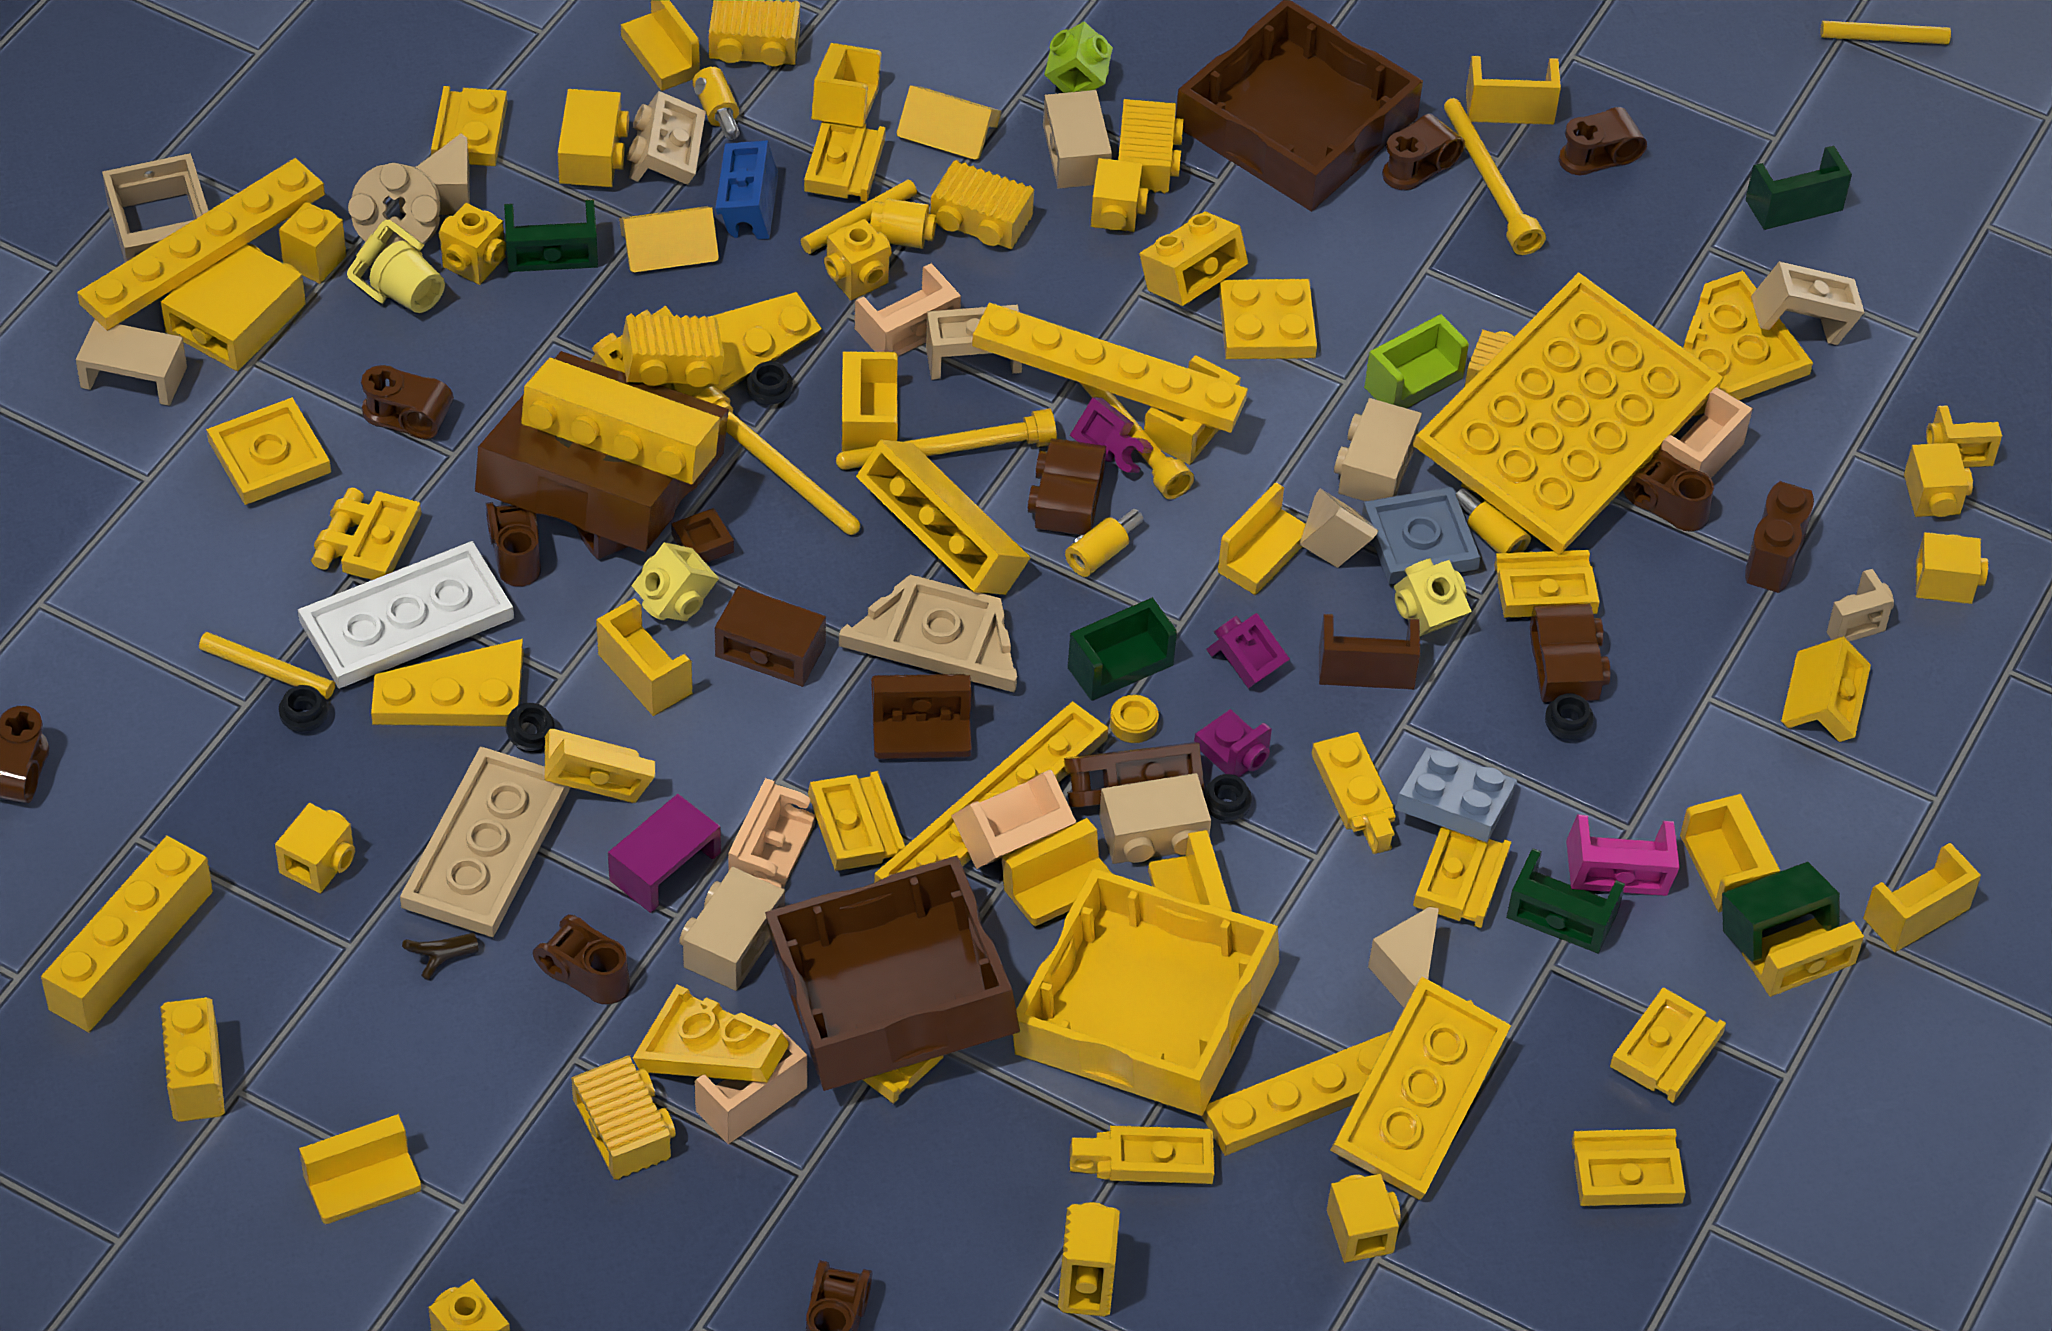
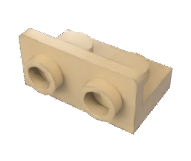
M660 91L657 92L649 105L642 104L633 122V128L638 130L637 136L633 140L627 155V160L632 162L629 178L638 182L649 168L688 185L696 174L706 111Z

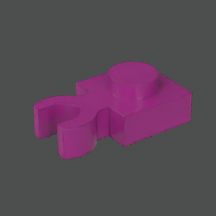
M1092 397L1070 433V436L1077 442L1106 446V461L1111 462L1115 457L1117 466L1125 472L1139 473L1141 470L1131 459V453L1134 448L1141 453H1151L1153 450L1152 445L1146 439L1130 437L1128 435L1134 423L1103 398Z

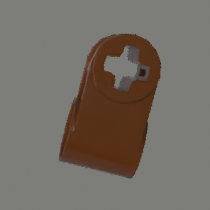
M1614 107L1605 112L1585 117H1576L1570 120L1565 131L1567 144L1560 150L1558 161L1560 166L1571 174L1587 175L1601 169L1634 162L1645 152L1647 141L1625 108Z
M1433 114L1423 115L1415 123L1399 132L1393 133L1388 138L1386 148L1390 156L1389 161L1383 168V180L1387 185L1395 189L1409 190L1415 188L1424 180L1454 165L1463 153L1465 140Z
M386 365L373 366L362 375L361 386L366 394L362 404V414L368 423L408 433L420 439H430L436 436L454 399L453 392L445 383L435 378L414 375ZM386 379H389V386H386ZM376 406H379V413L376 412Z
M1659 449L1653 458L1623 488L1625 496L1634 505L1652 512L1680 530H1700L1706 526L1709 520L1714 491L1712 479L1707 474L1675 459L1664 450Z
M493 502L485 503L491 545H494L498 573L501 580L511 586L523 587L532 584L538 579L541 572L536 513L511 504L495 506Z
M29 706L12 707L0 717V798L22 803H30L38 786L40 773L49 754L47 738L42 734L43 722L41 716L34 708Z
M568 914L564 916L559 924L560 929L547 943H540L533 949L534 960L547 975L555 980L566 983L596 1003L613 1004L619 1002L629 991V971L627 954L624 947L618 941L612 940L590 927L584 920L575 915Z
M820 1260L816 1269L811 1301L806 1315V1331H858L861 1317L864 1316L868 1304L873 1275L872 1270L863 1269L861 1273L830 1268L829 1262Z

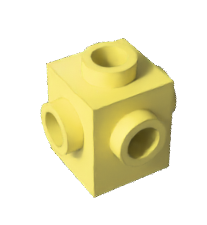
M664 542L655 555L645 562L642 572L631 586L644 600L642 602L643 608L653 617L659 620L669 618L687 622L691 616L700 610L704 598L719 580V577L693 548Z
M1431 558L1415 563L1405 569L1407 576L1394 585L1396 591L1395 603L1400 615L1408 619V622L1410 618L1419 619L1420 636L1457 623L1472 612L1465 597L1467 590L1464 579L1458 571L1453 569L1450 560L1433 565Z

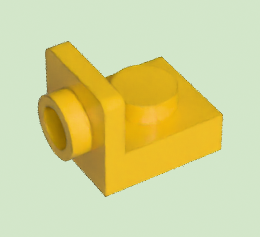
M1938 406L1934 422L1929 423L1927 426V444L1958 443L1964 467L1994 465L2002 438L1999 423L1970 422L1966 424H1953L1948 406Z

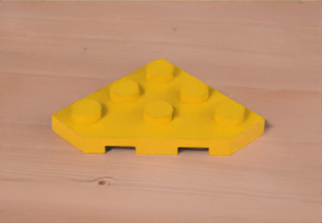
M1743 270L1704 284L1699 304L1683 346L1686 351L1724 377L1719 389L1738 400L1808 376L1813 365L1812 360L1780 318L1770 330L1760 328L1751 295L1757 288ZM1707 401L1693 416L1705 412Z

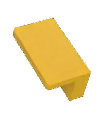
M651 0V13L621 24L622 39L661 91L692 80L700 71L699 39L670 0Z
M910 85L897 129V136L978 160L982 153L988 128H997L1002 111L921 86Z
M704 206L619 218L621 236L625 237L629 269L632 272L715 262L719 258L712 207Z
M1277 482L1245 512L1221 539L1218 573L1254 595L1303 547L1299 544L1306 524L1282 510L1284 487Z
M1844 636L1800 650L1796 654L1781 722L1787 728H1792L1818 720L1839 742L1855 738L1871 664Z
M550 729L545 735V781L636 803L655 778V761L639 757V753L636 750L557 729Z
M1086 818L1002 856L1004 891L1033 926L1040 925L1070 911L1092 868L1112 873L1099 858L1098 833L1095 826Z
M1207 830L1188 833L1186 856L1149 863L1148 873L1153 887L1159 888L1163 892L1184 901L1213 905L1232 911Z
M1813 918L1762 938V959L1751 962L1743 952L1742 955L1768 995L1772 997L1856 964L1864 935L1854 921L1827 931Z
M399 1114L299 1148L303 1176L324 1224L341 1220L412 1195L421 1190V1181L408 1153L406 1131Z

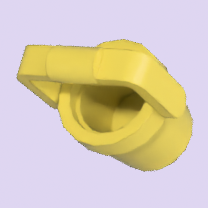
M384 220L376 231L370 235L347 271V276L353 283L381 304L387 298H391L416 313H423L434 307L441 298L445 287L444 278L423 258L420 252L424 244L391 220ZM393 232H396L406 240L395 242L382 251ZM374 262L369 276V285L361 277Z

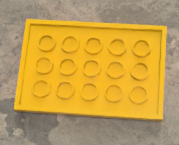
M1578 272L1416 435L1413 446L1557 554L1561 555L1623 490L1632 477L1661 449L1663 440L1668 435L1674 436L1705 404L1709 393L1715 387L1720 388L1724 377Z

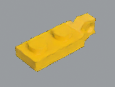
M1354 732L1313 743L1311 752L1313 760L1346 830L1352 829L1353 832L1362 830L1373 854L1392 850L1391 840L1392 836H1394V830L1391 822H1394L1396 818L1393 804L1359 733Z
M1110 1125V1131L1097 1133L1096 1138L1072 1137L1069 1155L1070 1171L1097 1173V1178L1109 1179V1181L1213 1184L1214 1151L1213 1130Z

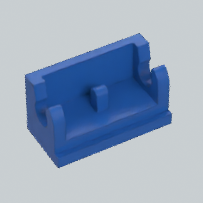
M768 140L725 144L715 209L717 215L722 214L726 229L734 238H738L739 235L738 223L746 222L753 227L752 232L758 240L770 239L779 174Z

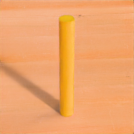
M1822 21L1820 35L1821 38L1949 45L1951 29L1949 27Z
M907 179L801 238L803 249L806 253L811 254L827 245V236L839 228L850 226L862 219L870 221L875 201L885 203L887 198L906 201L917 194L916 186L911 180Z
M205 632L200 639L199 649L294 687L299 685L314 687L325 699H329L334 692L335 682L209 632Z

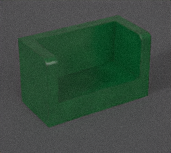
M1834 145L1824 148L1819 170L1773 181L1763 163L1756 164L1752 168L1745 200L1763 230L1843 211L1852 173Z
M594 199L585 200V223L515 226L513 204H504L508 272L598 268Z
M1149 598L1071 632L1068 669L1090 700L1094 701L1173 666L1177 630L1154 598Z
M1532 848L1512 889L1506 918L1599 954L1619 911L1625 883L1616 880L1607 899L1585 890L1571 889V885L1538 873L1542 851Z
M1808 861L1722 893L1723 932L1751 962L1762 959V931L1808 914H1811L1827 931L1840 927V893Z

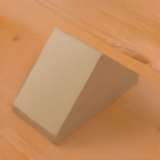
M459 134L416 166V168L431 178L439 191L441 201L439 202V215H454L465 203L470 204L468 140L466 136ZM400 197V212L406 215V213L402 209L406 201L404 200V198Z
M1320 488L1314 497L1299 545L1338 568L1373 540L1378 530L1358 511Z
M1428 907L1373 939L1368 968L1403 1008L1421 976L1426 979L1429 977L1439 908Z

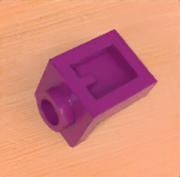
M1255 613L1244 622H1241L1237 615L1214 631L1218 640L1206 649L1211 657L1222 651L1248 689L1290 660L1258 613Z
M1229 709L1195 733L1194 742L1200 743V751L1225 774L1240 777L1248 770L1252 772L1259 769L1266 762L1270 754L1269 747L1272 729L1267 724L1262 723L1253 730L1237 714Z

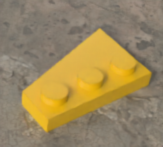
M523 638L375 674L371 709L372 725L505 727L510 712L520 705L524 651Z
M676 984L634 1054L633 1060L638 1069L644 1068L647 1073L700 1077L704 1074L708 1078L768 1082L789 1043L782 1030L743 1013L731 1014L722 1010L719 1002L707 997L703 1001L691 995L689 989Z

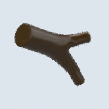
M474 933L430 942H416L408 939L402 942L403 949L429 957V961L421 974L426 980H430L437 967L444 961L478 952V942Z

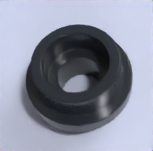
M773 361L762 362L749 375L747 390L749 395L759 403L768 405L778 404L785 401L791 395L793 380L782 364Z
M299 685L289 689L279 704V716L282 723L294 731L305 732L314 730L324 723L328 715V705L325 697L317 689L308 685Z
M1571 693L1558 696L1548 705L1545 714V723L1548 729L1554 735L1563 739H1579L1587 735L1592 728L1594 720L1589 703L1583 697Z
M523 703L516 706L510 712L505 728L508 738L515 746L523 750L535 751L545 747V735L550 729H555V724L549 711L542 705ZM521 724H533L537 729V733H526L523 731Z
M1219 775L1204 789L1203 795L1209 814L1216 819L1223 821L1240 819L1248 813L1251 807V792L1246 783L1236 775ZM1222 799H1229L1231 802L1223 801Z

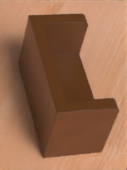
M740 586L735 590L715 626V657L801 687L804 686L826 644V616Z
M1333 614L1323 615L1319 643V685L1414 690L1420 658L1419 619H1409L1406 640L1334 636Z

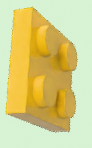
M1309 279L1222 280L1220 282L1219 299L1225 359L1316 358L1317 342Z
M293 397L206 429L208 442L244 505L331 473L330 460Z

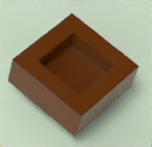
M714 508L671 523V535L676 544L693 548L705 563L734 553V540Z

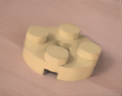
M389 163L372 168L359 179L353 189L348 210L355 230L365 242L384 220H391L425 244L431 239L439 226V202L441 201L436 185L426 173L413 166ZM389 197L393 200L402 197L406 201L402 208L406 213L403 219L397 216L389 219L386 216L385 212L388 207L385 202ZM393 232L382 251L395 242L406 240L396 232Z

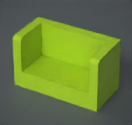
M1439 314L1369 351L1364 388L1376 400L1407 409L1463 379L1469 343L1442 314Z

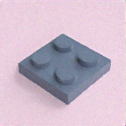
M1453 487L1364 502L1363 517L1378 530L1372 541L1388 584L1398 583L1407 576L1405 572L1407 567L1431 558L1433 565L1450 560L1453 569L1458 572L1479 568L1480 555Z
M1426 747L1399 793L1395 810L1488 842L1513 797L1518 779L1506 776L1498 769L1481 767L1461 760L1450 752L1436 751Z

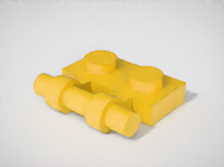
M348 488L344 497L336 500L331 509L330 516L332 520L328 528L319 533L314 543L316 551L311 559L312 564L319 569L325 570L329 568L333 559L343 556L341 564L342 572L370 580L392 573L422 515L421 503L376 491L370 504L362 503L364 494L360 490ZM356 524L359 525L354 536L346 534L348 528L354 527Z

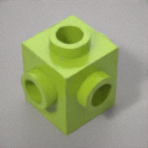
M1085 21L1069 30L1064 29L1057 33L1049 46L1050 52L1044 75L1064 93L1090 91L1104 85L1109 73V63L1113 49L1107 40L1095 32Z

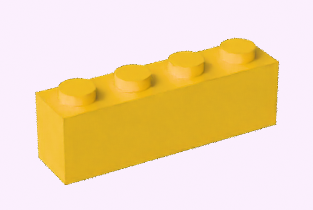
M551 357L524 386L521 421L523 425L689 484L695 482L716 456L720 417Z
M880 439L856 475L973 592L1006 595L1031 559L1015 541L913 443Z
M166 835L41 975L48 1010L89 1033L211 895L213 889L207 857Z

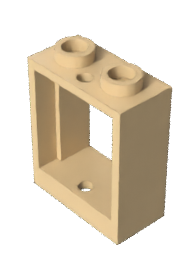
M191 153L102 171L108 207L125 262L193 220L130 233L123 207L187 194L194 220L209 211ZM147 171H152L150 174H144Z

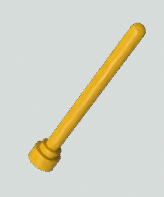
M1455 98L1448 99L1444 104V110L1458 135L1465 140V147L1508 222L1506 238L1512 249L1518 255L1534 253L1544 244L1546 240L1545 232L1537 219L1523 214L1459 100Z
M1080 383L1091 397L1103 398L1134 423L1128 433L1130 437L1146 439L1152 445L1153 450L1151 453L1138 452L1153 469V484L1166 499L1171 500L1186 493L1194 482V474L1180 459L1166 457L1112 393Z
M710 386L696 397L729 409L726 432L843 532L848 535H854L859 532V520L733 414V407L730 405V399L717 387Z
M1051 408L1032 411L1031 416L1024 417L1023 422L904 442L913 443L926 456H933L1024 440L1028 444L1036 443L1037 447L1049 446L1051 438L1057 439L1053 412ZM875 446L840 452L836 457V464L843 470L860 468L864 465Z

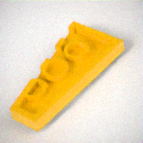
M797 292L713 315L718 321L724 352V363L719 384H708L703 387H694L681 383H662L660 385L695 398L710 386H715L721 392H724L749 377L758 364L777 360L816 336L822 328Z

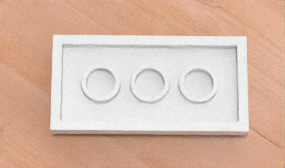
M473 541L298 609L299 622L339 689L514 619L512 604Z

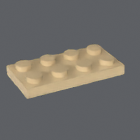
M480 746L400 895L401 908L494 937L571 787L545 781V766Z

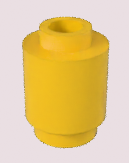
M887 198L885 203L874 202L870 225L877 233L882 232L890 244L923 249L925 240L933 241L937 215L929 214V204Z

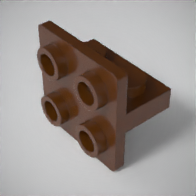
M878 675L872 677L874 756L876 758L969 757L971 755L970 675Z

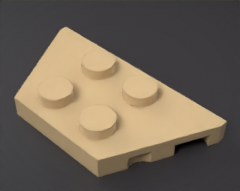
M910 574L894 587L890 595L881 597L868 607V615L853 627L847 624L839 633L840 647L942 674L970 675L972 682L1010 692H1015L1017 687V672L1012 663L1011 644L1008 630L1005 629L1004 611L1001 598L976 593L972 590Z

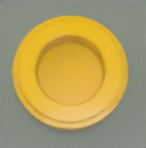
M1123 696L1111 708V731L1117 738L1128 743L1147 741L1156 733L1159 717L1158 709L1150 699L1144 696Z

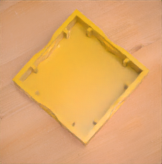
M1092 868L1064 920L1063 930L1057 945L1045 961L1040 964L1016 1009L1020 1032L1013 1034L1015 1055L1202 1116L1279 964L1278 926L1213 905L1184 901L1163 892L1159 888Z

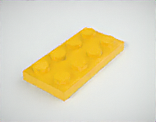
M1421 976L1330 1151L1374 1175L1381 1174L1384 1181L1421 1200L1426 1194L1511 1025Z

